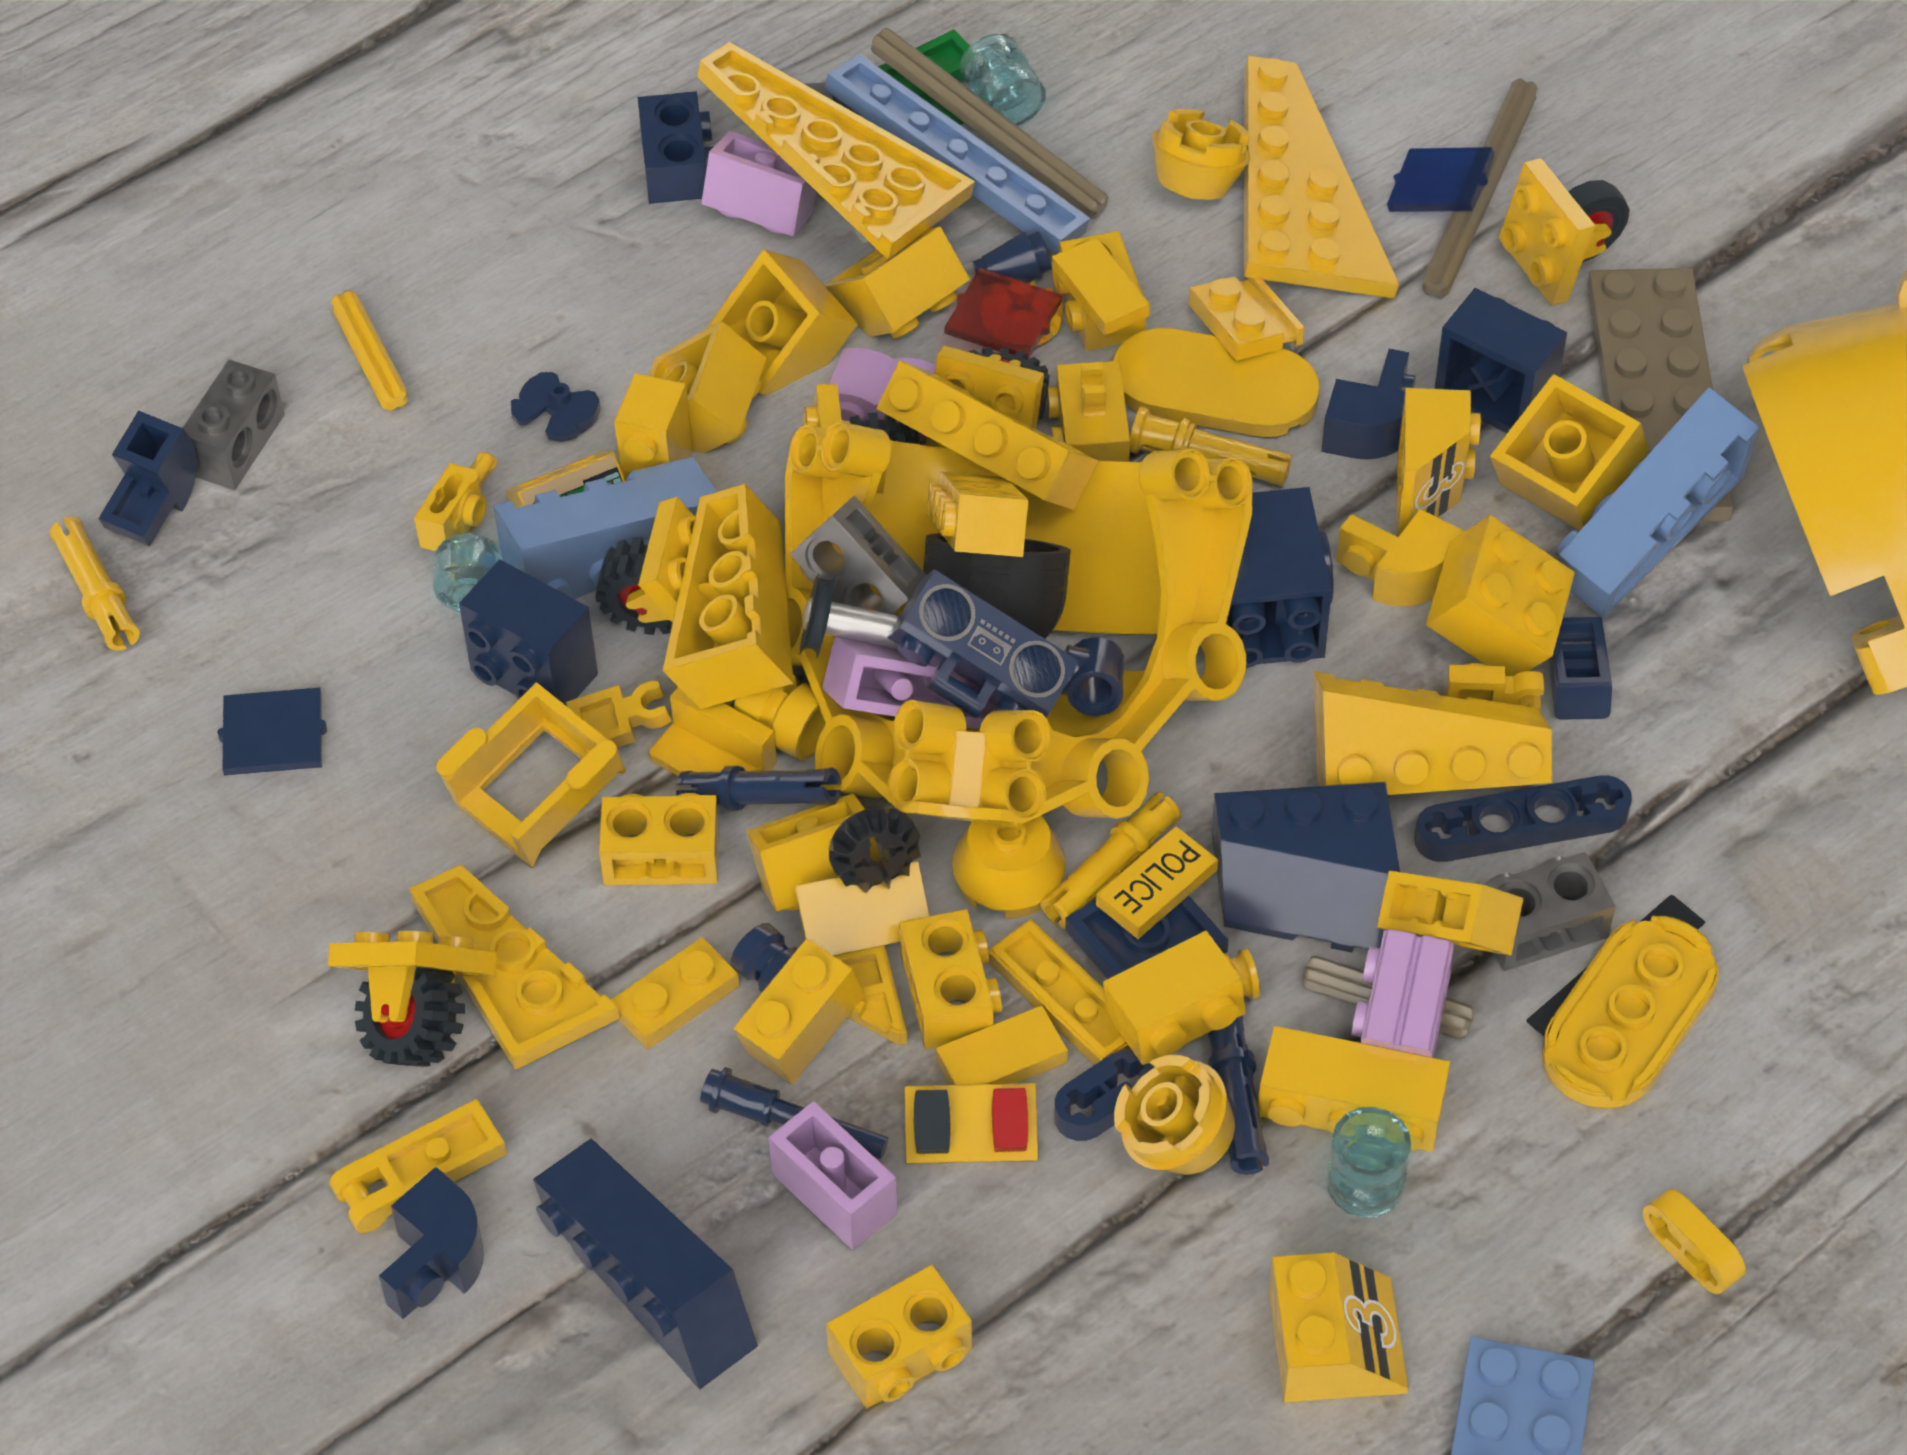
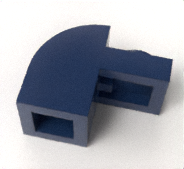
M1388 349L1378 387L1336 379L1325 415L1321 452L1367 460L1386 457L1398 451L1405 388H1414L1416 379L1415 375L1407 374L1409 352Z
M138 410L112 453L113 458L125 475L98 519L104 528L150 546L172 508L180 511L184 510L196 478L197 453L184 428Z
M435 1167L391 1205L398 1236L411 1247L379 1275L386 1305L402 1319L406 1318L417 1307H424L431 1303L441 1292L447 1280L465 1294L475 1283L483 1265L484 1248L474 1205L468 1195L457 1184Z

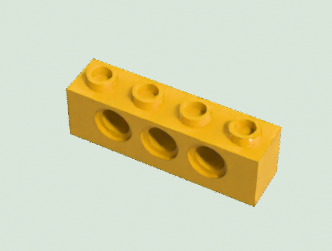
M940 471L939 485L930 484L927 516L932 517V523H935V526L952 549L956 552L1023 557L1028 499L1010 481L1001 476Z

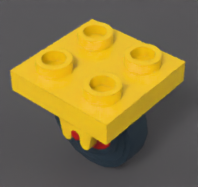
M1542 158L1535 159L1523 164L1501 228L1499 240L1502 242L1505 250L1513 256L1528 275L1531 283L1539 289L1552 306L1569 301L1582 263L1595 258L1615 242L1628 223L1630 209L1624 196L1613 184L1604 180H1594L1575 186L1567 191Z

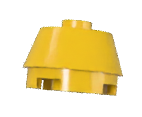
M1202 110L1169 111L1167 121L1162 120L1160 128L1152 134L1157 180L1170 191L1189 199L1214 200L1226 196L1250 161L1251 156L1247 150L1250 138L1249 132L1231 119H1229L1227 128L1203 120L1205 111Z
M1042 816L1024 824L972 821L959 839L952 856L953 875L964 898L976 909L977 904H980L990 910L1003 911L1007 919L1029 916L1041 910V901L1060 886L1066 870L1064 849Z
M1165 1055L1151 1060L1148 1063L1154 1068L1141 1076L1132 1089L1125 1084L1116 1101L1114 1123L1116 1129L1121 1133L1125 1150L1135 1162L1150 1169L1184 1175L1203 1172L1215 1165L1224 1156L1234 1136L1235 1119L1222 1079L1209 1065L1191 1060L1186 1056Z

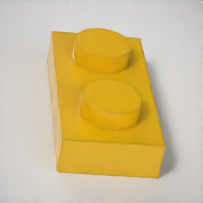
M701 937L611 1000L618 1006L619 1021L646 1050H649L738 988L739 978L738 973Z

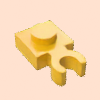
M1470 663L1466 665H1449L1444 696L1465 700L1467 697L1507 704H1534L1535 708L1541 712L1540 695H1544V677L1541 672L1524 671L1514 676H1505V666H1485L1479 663Z
M648 681L639 685L632 695L625 697L620 686L616 685L566 702L570 710L608 740L613 741L617 748L637 742L634 727L643 725L647 728L656 729L671 722L666 706H660L652 710L646 709L651 701L665 697L659 681Z

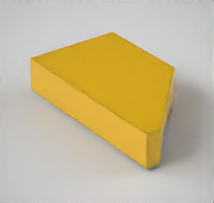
M885 945L834 955L853 969L865 994L847 1018L897 1045L907 1044V1031Z

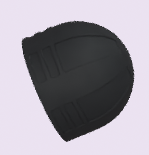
M941 533L930 534L926 536L923 572L928 575L935 569L1046 639L1057 625L1064 609L1071 549L1053 543L1025 539L1023 557L956 552Z

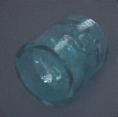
M1007 34L985 36L973 43L964 53L960 62V72L972 92L1017 126L1032 119L1040 111L1046 99V89L1013 37Z
M1368 1107L1358 1108L1345 1114L1336 1124L1331 1140L1330 1162L1328 1163L1326 1181L1330 1197L1346 1213L1361 1218L1379 1217L1392 1211L1401 1201L1411 1151L1410 1133L1401 1119L1390 1111Z

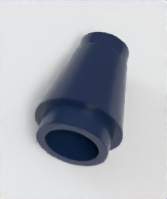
M1024 231L981 256L980 259L972 261L982 290L990 287L994 288V286L1009 285L1012 279L1017 284L1042 280L1041 274L1052 270L1046 247L1039 232L1027 235Z

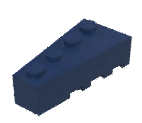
M592 1138L533 1179L541 1200V1204L536 1207V1211L545 1227L555 1237L563 1235L571 1244L580 1261L588 1269L595 1271L699 1390L758 1347L733 1269Z

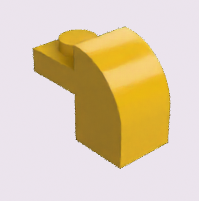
M1419 509L1397 537L1350 514L1340 527L1336 562L1346 566L1356 575L1366 576L1374 580L1372 600L1392 606L1418 605L1433 599L1449 543L1464 533L1465 530Z

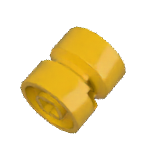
M793 675L794 684L735 700L734 709L775 730L777 749L799 761H806L815 754L819 735L826 722L810 683H803L799 686V680Z

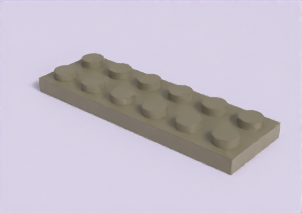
M1692 268L1590 270L1587 286L1605 403L1641 423L1649 451L1651 452L1707 388L1710 387L1713 390ZM1731 491L1701 521L1731 520L1733 511Z

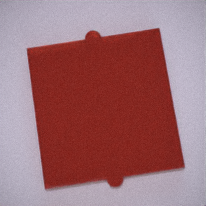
M979 268L965 293L957 295V306L944 327V334L983 347H991L992 350L1000 352V347L1008 348L1009 354L1015 355L1017 351L1026 353V360H1028L1042 336L1050 333V322L1062 303V295Z

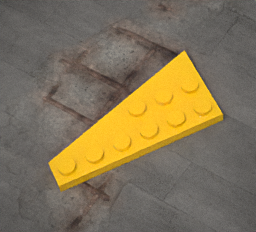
M731 42L726 43L700 60L697 77L887 259H890L971 198L975 184L974 180Z
M1248 55L1244 69V128L1250 134L1247 150L1251 158L1244 169V277L1395 299L1399 282L1297 63L1276 58Z

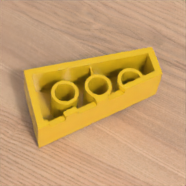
M745 483L699 498L662 670L700 709L794 684L781 522Z
M1313 671L1316 777L1320 786L1385 782L1387 795L1552 783V729L1537 708L1467 697L1465 700L1442 696L1437 691L1416 688V691L1384 686L1382 682L1360 679V682L1335 678L1333 674Z

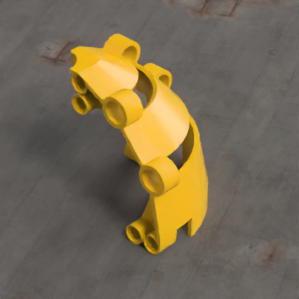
M1906 271L1901 276L1896 288L1895 304L1786 326L1755 343L1749 351L1747 364L1742 365L1769 442L1829 595H1835L1885 576L1900 616L1869 624L1857 630L1851 636L1870 688L1875 695L1886 694L1907 687ZM1777 351V352H1774V353H1772V354H1769V355H1767V356H1764V357L1760 358V357H1761L1763 354H1765L1766 352Z
M840 421L833 423L828 429L807 424L799 427L790 443L785 472V580L792 666L803 667L826 722L819 735L815 750V768L833 767L838 771L841 778V785H822L827 790H841L843 795L854 793L858 797L873 799L885 797L897 810L907 814L974 822L1024 824L1062 805L1072 814L1084 818L1118 819L1127 817L1141 806L1147 795L1149 772L1142 750L1182 702L1225 700L1235 694L1242 684L1246 672V652L1241 638L1226 622L1252 517V476L1248 466L1238 458L1206 459L1201 452L1195 449H1179L1151 452L1146 455L1142 462L1098 461L1074 510L1047 502L1013 484L1028 499L1025 539L1053 543L1071 549L1065 605L1053 631L1157 636L1145 671L1124 670L1123 700L1118 708L1109 714L1101 716L1086 715L1072 707L1067 696L1060 695L1047 718L1035 710H997L986 715L980 729L966 727L965 716L960 708L925 701H905L900 706L896 716L842 708L822 689L835 636L824 635L818 658H816V652L813 649H805L800 655L803 613L806 603L810 599L814 583L805 577L800 565L790 553L850 498L855 496L923 571L926 536L941 533L935 526V523H932V517L927 516L930 484L939 485L940 471L990 476L999 475L949 448L892 441L885 431ZM831 542L833 548L843 555L842 550ZM869 584L872 591L878 596H881L878 589L873 585ZM907 602L904 603L892 615L900 616ZM1200 645L1205 658V667L1201 679L1196 669V655ZM1103 759L1107 769L1108 781L1105 792L1101 796L1097 787L1096 775L1099 764Z

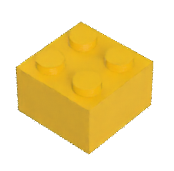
M1553 374L1495 448L1490 458L1500 485L1580 531L1589 522L1592 513L1607 495L1614 494L1635 467L1648 456L1650 451L1640 422Z
M1489 515L1450 541L1425 625L1486 666H1505V676H1514L1520 672L1530 671L1553 656L1575 572L1492 515Z

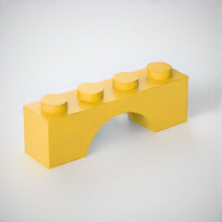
M899 360L876 408L1035 496L1072 510L1075 509L1098 463L1097 460L1064 442L984 404L971 396L970 392L933 372Z

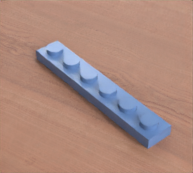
M859 53L828 73L824 86L827 92L873 124L974 180L975 184L972 195L1023 232L1025 231L1027 235L1039 232L1045 247L1055 255L1059 253V242L1077 239L1086 233L1090 217Z

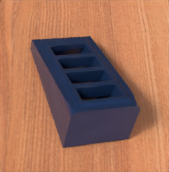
M1602 617L1563 618L1553 656L1549 658L1555 717L1559 720L1608 718L1611 713L1612 680ZM1592 641V643L1588 644H1562V642Z

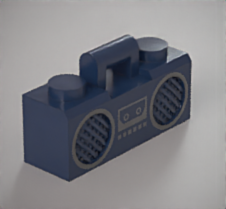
M935 569L920 580L887 638L899 645L897 648L898 652L907 660L924 667L928 666V664L933 667L938 666L927 688L974 718L980 715L988 701L996 706L994 711L1035 710L1047 718L1079 663V660ZM952 671L978 686L977 692L950 675Z

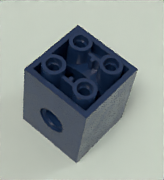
M1310 487L1252 492V517L1226 624L1237 632L1243 642L1246 652V668L1257 664L1287 661L1300 663L1310 659L1325 658L1330 604L1332 603L1334 592L1333 564L1327 534L1323 529L1318 528Z

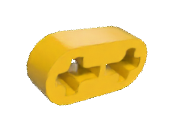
M1667 1189L1645 1205L1643 1208V1218L1650 1233L1707 1291L1713 1294H1722L1745 1276L1746 1266L1737 1248L1682 1193L1674 1189Z

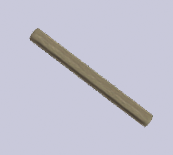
M883 28L879 34L875 35L872 40V53L1085 215L1095 219L1103 212L1109 198L1104 191L891 29Z
M1519 78L1512 82L1423 276L1422 290L1425 294H1433L1438 298L1448 295L1536 100L1538 88L1533 81L1526 82Z

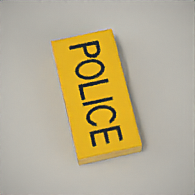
M1175 826L1096 894V906L1139 939L1217 871L1218 859Z

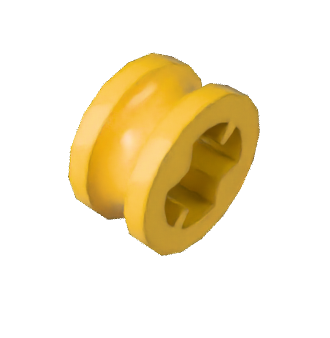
M1247 948L1240 949L1234 958H1230L1226 953H1223L1242 979L1243 995L1247 996L1250 1001L1259 999V979L1250 951Z

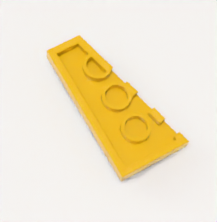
M461 864L409 888L412 903L430 932L434 933L433 937L437 943L440 936L474 938L473 949L497 952L496 975L458 976L515 1070L620 1019L618 1006L605 994L600 996L586 983L585 976L570 962L566 964L547 948L546 941L531 927L526 929L510 914L509 907Z

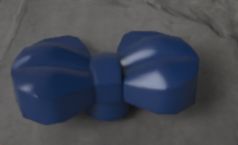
M540 372L533 376L523 385L519 393V399L511 400L512 418L519 426L527 425L547 411L551 418L545 430L548 440L559 442L575 439L578 437V434H582L589 429L598 419L601 410L600 400L596 392L590 390L571 392L569 386L565 383H560L558 375L553 372Z

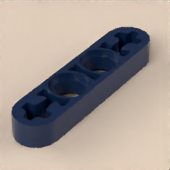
M1599 775L1435 804L1425 808L1418 816L1414 835L1415 846L1418 852L1429 860L1448 862L1611 833L1619 830L1626 824L1631 808L1632 794L1627 784L1619 778L1610 775ZM1604 798L1607 805H1614V809L1606 810L1603 803L1596 802V799ZM1543 805H1553L1563 810L1566 817L1562 821L1550 823L1539 818L1535 810ZM1577 810L1578 812L1583 811V816H1578ZM1497 814L1505 817L1510 822L1511 827L1503 832H1492L1483 827L1480 820L1487 815ZM1464 821H1469V823H1470V824H1469V833H1470V835H1467V830H1468L1467 825H1466V826H1463V822H1464ZM1441 827L1442 832L1450 835V838L1441 839L1438 832H1432V828Z

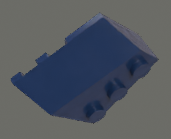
M1385 782L1214 793L1212 840L1214 855L1218 859L1217 877L1224 927L1292 941L1298 935L1331 942V949L1352 953L1353 947L1369 950V947H1381L1384 930L1377 928L1388 873L1389 871L1400 872Z

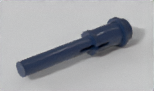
M724 1067L722 1071L713 1068L710 1070L700 1096V1102L708 1104L710 1112L717 1113L722 1109L759 1122L766 1127L769 1126L771 1121L784 1125L805 1108L780 1099V1091L777 1089L772 1090L733 1076L732 1069ZM831 1117L872 1156L882 1159L889 1137Z

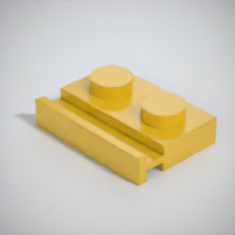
M1236 277L1221 278L1210 283L1190 287L1188 305L1236 361L1282 350L1283 343L1290 341L1295 346L1303 345L1305 327L1263 279L1248 278V280L1239 281Z

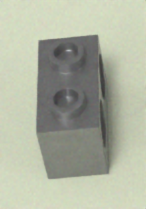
M228 359L182 427L196 449V478L236 490L284 417L276 374Z
M855 496L850 498L790 553L800 565L805 577L814 583L817 573H819V579L823 582H830L835 576L833 602L893 614L906 603L920 580L926 576L922 569ZM831 542L842 550L843 555L833 548ZM869 584L876 587L880 592L881 596L875 594L870 588Z
M1586 852L1567 858L1563 856L1553 857L1538 867L1516 874H1499L1491 878L1487 883L1482 884L1523 898L1520 913L1522 917H1519L1512 955L1494 953L1503 972L1609 937L1616 905ZM1562 897H1569V898H1572V899H1574V900H1567V899H1564V898H1562Z

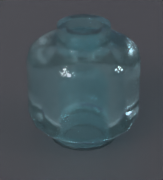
M456 534L443 540L436 548L433 558L432 586L436 598L445 607L460 613L459 602L499 559L504 561L500 548L492 540L480 534Z

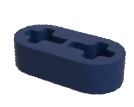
M1120 1050L1066 1083L1057 1092L1055 1097L1054 1117L1055 1125L1059 1132L1075 1141H1088L1115 1125V1105L1121 1089L1125 1084L1131 1089L1133 1088V1085L1128 1081L1117 1086L1118 1075L1123 1073L1127 1078H1133L1138 1075L1140 1079L1141 1076L1154 1067L1150 1063L1142 1065L1132 1050ZM1076 1104L1081 1109L1092 1105L1091 1116L1086 1117L1081 1112L1071 1116V1105Z

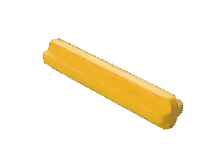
M347 290L343 294H335L331 300L333 313L381 407L387 411H393L397 407H404L408 402L407 389L357 293Z

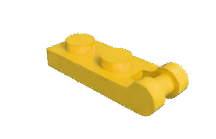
M475 1099L344 1166L332 1175L329 1180V1186L339 1201L347 1202L349 1205L348 1217L357 1232L362 1234L369 1233L382 1226L388 1216L393 1214L391 1205L435 1167L455 1182L507 1155L506 1146L478 1099ZM381 1179L386 1187L370 1194L367 1190L369 1185Z

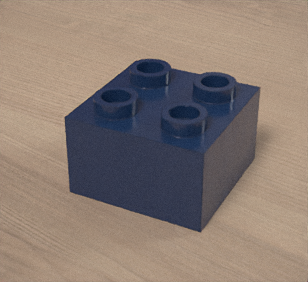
M1474 288L1442 327L1434 389L1471 391V413H1480L1481 421L1508 433L1551 376L1555 374L1560 377L1567 332L1554 326L1549 321L1539 319L1508 304L1501 298Z
M499 559L459 602L470 669L483 683L490 686L496 684L520 699L537 682L567 706L566 702L578 698L598 675L589 607Z

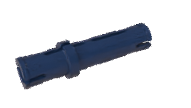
M725 766L721 772L682 771L676 785L697 787L696 790H676L677 796L683 793L716 795L717 805H722L726 810H742L747 804L825 803L832 805L837 803L841 795V790H827V788L820 787L821 785H841L840 775L833 767L806 770L746 771L742 766Z
M1242 1015L1226 1028L1208 1032L1212 1056L1208 1060V1065L1222 1079L1235 1119L1234 1136L1228 1149L1230 1167L1238 1174L1249 1175L1261 1172L1263 1166L1267 1167L1269 1165V1156L1264 1142L1258 1100L1253 1083L1256 1060L1255 1055L1248 1049L1246 1044Z

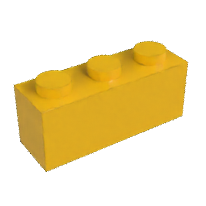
M1274 1026L1259 1089L1258 1106L1260 1117L1269 1118L1282 1126L1294 1127L1303 1125L1327 1130L1333 1135L1345 1139L1361 1137L1385 1142L1403 1151L1419 1149L1433 1152L1451 1061Z

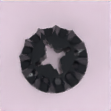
M889 807L868 808L850 816L837 828L829 845V861L834 872L846 887L852 884L857 885L865 893L872 886L879 884L890 889L892 879L899 875L910 876L911 862L921 857L919 849V839L921 836L914 822L905 813ZM872 837L883 848V857L878 862L873 861L870 856L871 850L869 847L872 846L870 841Z

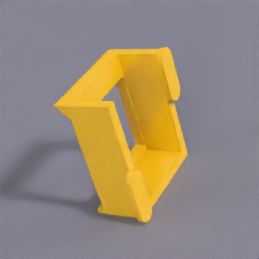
M537 682L486 732L480 728L469 730L436 764L437 772L446 785L455 805L531 868L534 867L541 849L618 773L623 775L626 772L616 744L604 737ZM546 731L581 760L568 772L566 779L521 822L483 790L537 737Z

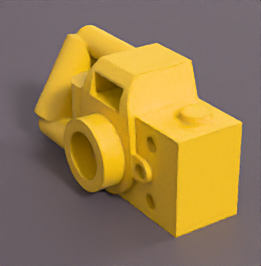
M479 453L469 468L449 463L414 516L420 548L449 555L458 541L464 542L473 528L481 525L487 510V500L482 496L481 488L497 465L496 458L491 453Z

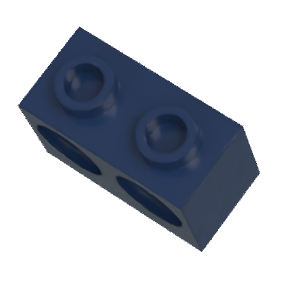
M697 91L637 97L649 204L702 199L709 152L714 146L704 147L703 144L704 141H712L709 111H699Z

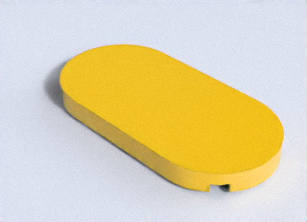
M1154 328L1141 331L1129 337L1120 345L1113 358V361H1120L1125 404L1135 412H1138L1140 407H1145L1149 409L1151 415L1176 422H1181L1186 418L1192 420V423L1197 426L1270 438L1289 434V428L1296 427L1299 424L1301 428L1313 418L1318 407L1320 384L1315 370L1303 357L1283 348L1279 351L1236 361L1216 336L1173 328Z
M1651 916V921L1636 923L1637 919L1626 922L1614 930L1552 1017L1545 1032L1542 1046L1543 1065L1551 1082L1565 1096L1590 1107L1618 1108L1639 1100L1654 1086L1711 1001L1718 981V962L1716 964L1715 958L1712 955L1713 948L1707 938L1690 924L1672 917Z

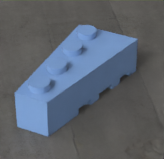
M1708 387L1648 456L1635 467L1614 494L1607 495L1592 513L1591 519L1580 532L1577 529L1572 530L1559 544L1555 551L1558 561L1575 572L1570 592L1604 619L1744 478L1760 426Z
M689 457L631 471L626 481L612 484L607 482L605 478L586 482L584 492L560 497L556 490L535 495V504L515 508L511 501L493 505L502 561L565 595L577 599L596 590L604 557H606L607 551L611 546L616 549L617 542L626 540L631 546L633 538L642 537L644 544H649L659 502L678 497L691 513L696 516L699 498L715 493L716 490L695 459Z

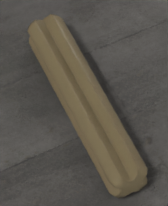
M1312 956L1303 975V986L1306 989L1356 1005L1358 1001L1369 1003L1373 983L1363 981V970L1319 956ZM1446 997L1439 1032L1457 1038H1465L1471 1027L1474 1008L1471 1005Z

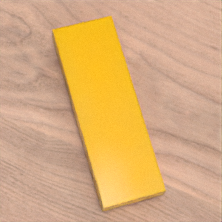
M1032 919L988 950L989 964L1033 1007L1036 1008L1042 1005L1054 1027L1093 1065L1120 1050H1131L1108 1016L1104 988Z

